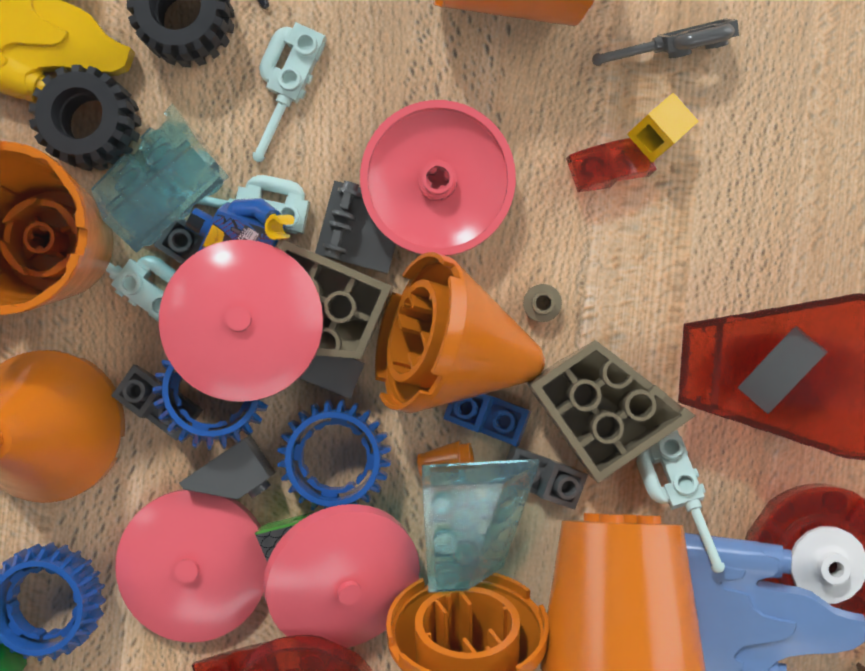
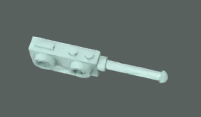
M295 22L293 28L282 27L273 34L259 66L260 75L267 82L266 88L268 91L278 95L276 99L278 103L256 151L252 154L256 162H262L265 159L266 150L286 107H290L292 102L298 104L299 99L304 98L306 93L304 88L306 84L311 83L313 78L311 73L326 45L327 39L325 35ZM285 44H288V47L292 49L282 69L275 67Z
M257 175L248 180L245 187L238 186L236 199L262 198V190L288 195L285 204L270 200L265 201L278 210L281 215L289 214L294 217V224L286 225L284 232L304 234L310 202L305 200L303 188L298 183L267 175ZM175 187L169 188L166 191V196L170 200L177 199L220 208L225 203H231L236 200L229 198L227 201L176 190Z
M150 255L141 257L137 262L129 259L123 268L109 263L106 271L110 274L109 277L114 280L111 285L116 288L115 293L121 297L125 295L129 298L128 302L133 306L139 305L148 312V315L159 322L160 303L164 291L148 279L152 271L168 283L176 270L160 258Z
M678 430L673 431L637 456L638 470L646 491L652 500L659 504H669L671 510L685 506L687 512H691L711 561V568L714 572L721 573L725 565L721 562L700 510L702 508L700 501H703L705 497L703 493H706L704 485L699 484L697 479L699 473L696 468L693 469L687 449ZM661 462L669 482L664 487H661L653 464Z

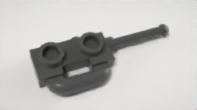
M724 18L660 34L652 38L651 42L602 54L596 53L592 58V62L596 66H601L602 63L654 51V53L667 52L669 58H678L692 53L691 49L705 46V49L723 47L729 44L728 39L739 36L738 20Z

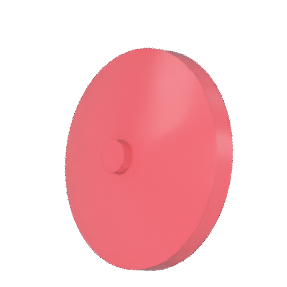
M428 100L414 103L388 117L369 140L360 168L361 193L372 221L384 236L394 244L418 255L435 252L445 256H453L469 251L483 243L497 230L506 217L512 204L516 186L513 155L498 127L474 108L448 100Z
M229 240L213 244L196 252L173 274L160 303L159 333L162 346L171 365L191 386L202 393L222 400L237 402L254 401L270 397L285 390L295 383L309 368L322 339L323 310L319 294L312 279L305 269L289 254L279 248L259 241Z
M175 490L151 501L129 522L122 534L117 549L116 580L127 608L147 629L174 641L205 642L224 636L236 629L252 614L264 594L263 581L267 560L255 535V532L261 527L257 519L236 499L190 490Z
M347 504L315 512L294 525L280 539L268 559L264 573L263 589L269 613L280 631L291 640L306 647L338 650L365 643L386 630L387 615L391 604L405 588L419 580L420 564L418 552L402 524L393 516L378 508L359 504Z

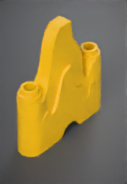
M0 0V93L36 103L38 98L33 96L36 87L40 90L45 87L46 84L42 81L46 77L44 74L55 72L56 69L61 67L71 71L72 65H82L85 69L91 66L109 76H119L130 70L135 52L130 47L109 37L99 23L81 8L62 0Z

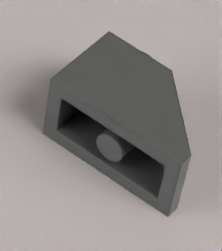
M249 435L179 482L184 490L237 500L246 493L251 498H254L271 486L267 479L276 471L252 436Z

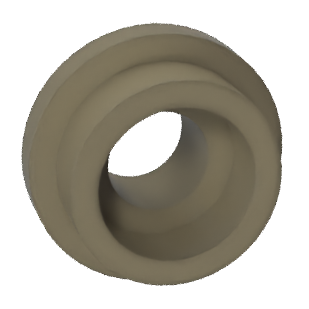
M539 284L527 291L524 296L523 306L526 314L531 319L537 322H547L559 314L562 307V299L554 287L547 284ZM539 296H546L549 299L550 305L548 309L540 310L537 307L536 300Z

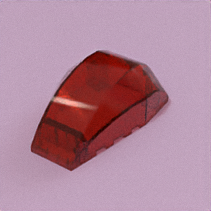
M855 293L684 323L678 403L829 452L842 458L865 460V294ZM797 326L828 352L776 407L767 414L739 390L738 387L784 337Z

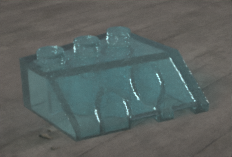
M173 103L164 112L169 119L157 130L149 127L140 137L142 141L139 145V150L134 155L131 153L123 155L91 188L102 220L136 253L144 246L155 243L162 235V231L173 222L187 217L195 204L205 196L215 194L229 177L210 148Z
M539 459L422 465L428 592L469 590L504 567L540 463Z

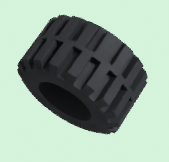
M127 0V9L132 14L128 19L131 26L136 30V35L156 56L162 57L167 63L174 66L178 62L182 67H191V61H195L198 66L207 64L205 57L211 55L213 59L218 57L220 53L217 48L220 45L226 48L230 42L226 33H233L235 25L230 18L235 16L230 0H201V8L196 20L189 26L178 30L167 29L164 26L165 13L176 0Z
M72 65L71 72L61 67L55 70L57 77L52 78L47 75L42 80L46 84L42 90L36 87L33 96L38 98L36 104L30 103L29 112L35 115V119L29 120L31 129L38 132L34 136L38 144L46 147L45 151L51 156L87 171H92L93 168L102 171L108 169L107 163L117 166L123 162L120 155L125 153L129 156L134 150L129 147L131 141L138 142L140 134L135 131V127L141 126V118L135 114L139 108L137 103L130 98L132 95L108 74L102 73L99 69L91 66L85 69L82 65ZM88 101H100L102 120L99 127L91 135L75 139L71 130V120L74 112L79 106Z

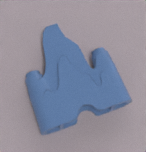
M685 533L706 671H787V665L778 663V661L792 656L830 654L854 650L865 642V617L863 614L833 607L812 591L804 588L762 580L765 578H782L783 573L791 574L792 551L783 549V545L711 536L721 562L725 565L723 572L716 573L711 568L712 564L700 534Z

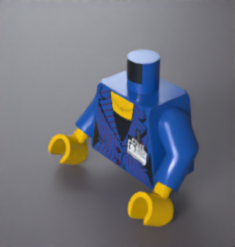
M262 198L236 199L220 207L214 217L195 208L191 212L185 228L204 238L198 251L213 244L229 240H253L276 247L280 239L290 238V235L286 234L284 229L286 225L294 224V217L289 214L281 215L278 210Z

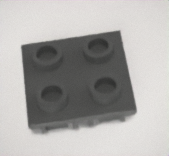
M334 180L315 253L331 259L389 273L396 244L385 237L372 221L363 201L361 187L350 181L342 183Z

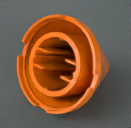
M427 252L417 257L405 269L402 276L410 280L402 295L392 292L384 311L376 345L375 380L385 382L387 394L381 392L379 396L386 407L400 412L416 413L531 382L542 373L545 366V357L541 347L453 258L435 252Z
M58 350L26 352L0 364L1 490L22 500L52 503L70 499L89 490L109 473L117 460L116 455L121 437L125 436V414L123 405L111 396L116 390L115 386L100 368L85 358H79Z
M477 569L443 571V580L425 585L424 579L421 578L405 588L395 598L387 615V644L390 654L402 671H535L547 651L549 636L548 615L543 604L538 607L530 599V589L510 577Z

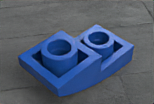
M483 394L449 403L443 419L513 446H519L532 411L491 395Z

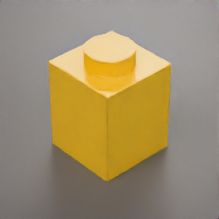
M672 93L645 116L627 135L647 158L654 162L699 121L681 100Z

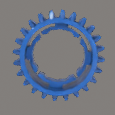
M161 361L166 372L155 373V378L162 383V386L153 387L152 391L155 395L162 396L163 398L155 401L153 404L155 409H166L158 418L160 422L172 421L167 428L169 434L177 430L181 431L179 442L183 443L188 437L193 438V448L196 449L201 441H206L208 451H211L214 442L219 441L222 448L226 449L227 439L232 438L236 443H239L241 441L239 434L241 431L248 435L253 433L249 425L250 422L255 424L262 422V418L256 411H267L268 405L259 399L243 402L239 412L232 414L229 422L233 424L242 416L243 412L247 413L237 423L229 427L226 421H219L216 424L200 423L190 418L186 410H179L184 419L192 424V426L188 425L175 413L171 403V391H174L173 395L177 409L182 407V401L178 395L183 378L177 373L170 361Z
M329 399L324 403V410H321L319 405L314 403L311 405L312 415L304 410L300 411L298 415L302 423L295 420L290 421L288 425L293 433L285 432L281 435V438L288 443L277 450V452L285 455V459L277 463L278 467L286 468L287 472L281 477V480H290L292 486L288 492L297 491L301 495L298 501L300 504L306 499L312 502L311 510L313 511L318 505L324 506V509L338 505L359 504V498L369 503L371 496L368 490L379 493L381 489L376 479H387L388 474L380 468L391 465L390 459L382 457L383 454L391 451V446L382 445L381 443L388 436V433L377 432L376 429L381 421L376 420L371 423L368 420L371 413L370 410H367L362 415L357 413L358 403H355L351 409H346L345 400L342 399L339 401L337 408H334ZM331 418V420H325L315 425L314 429L311 428L300 442V439L304 431L311 423L321 419ZM339 424L351 428L355 435L359 436L362 432L365 433L361 438V443L366 448L367 463L364 471L358 475L356 483L359 484L367 475L368 470L373 469L365 482L356 488L354 481L348 482L345 486L330 487L319 483L316 477H306L309 474V468L304 463V448L307 439L314 435L315 430H321L325 425Z
M51 542L43 547L40 544H36L28 549L25 548L2 563L3 568L0 569V644L3 643L7 646L11 653L17 652L22 654L24 659L33 656L38 661H42L46 656L55 660L62 653L68 655L88 640V635L98 628L96 621L104 615L100 606L106 602V598L101 594L105 584H101L98 575L100 572L95 571L90 565L92 560L86 561L81 557L80 550L74 553L69 550L66 544L58 548L54 542ZM44 569L49 574H58L67 581L73 591V600L77 603V606L72 610V619L67 626L62 629L54 628L49 632L44 628H35L25 619L20 611V602L17 599L20 593V584L30 573H39Z

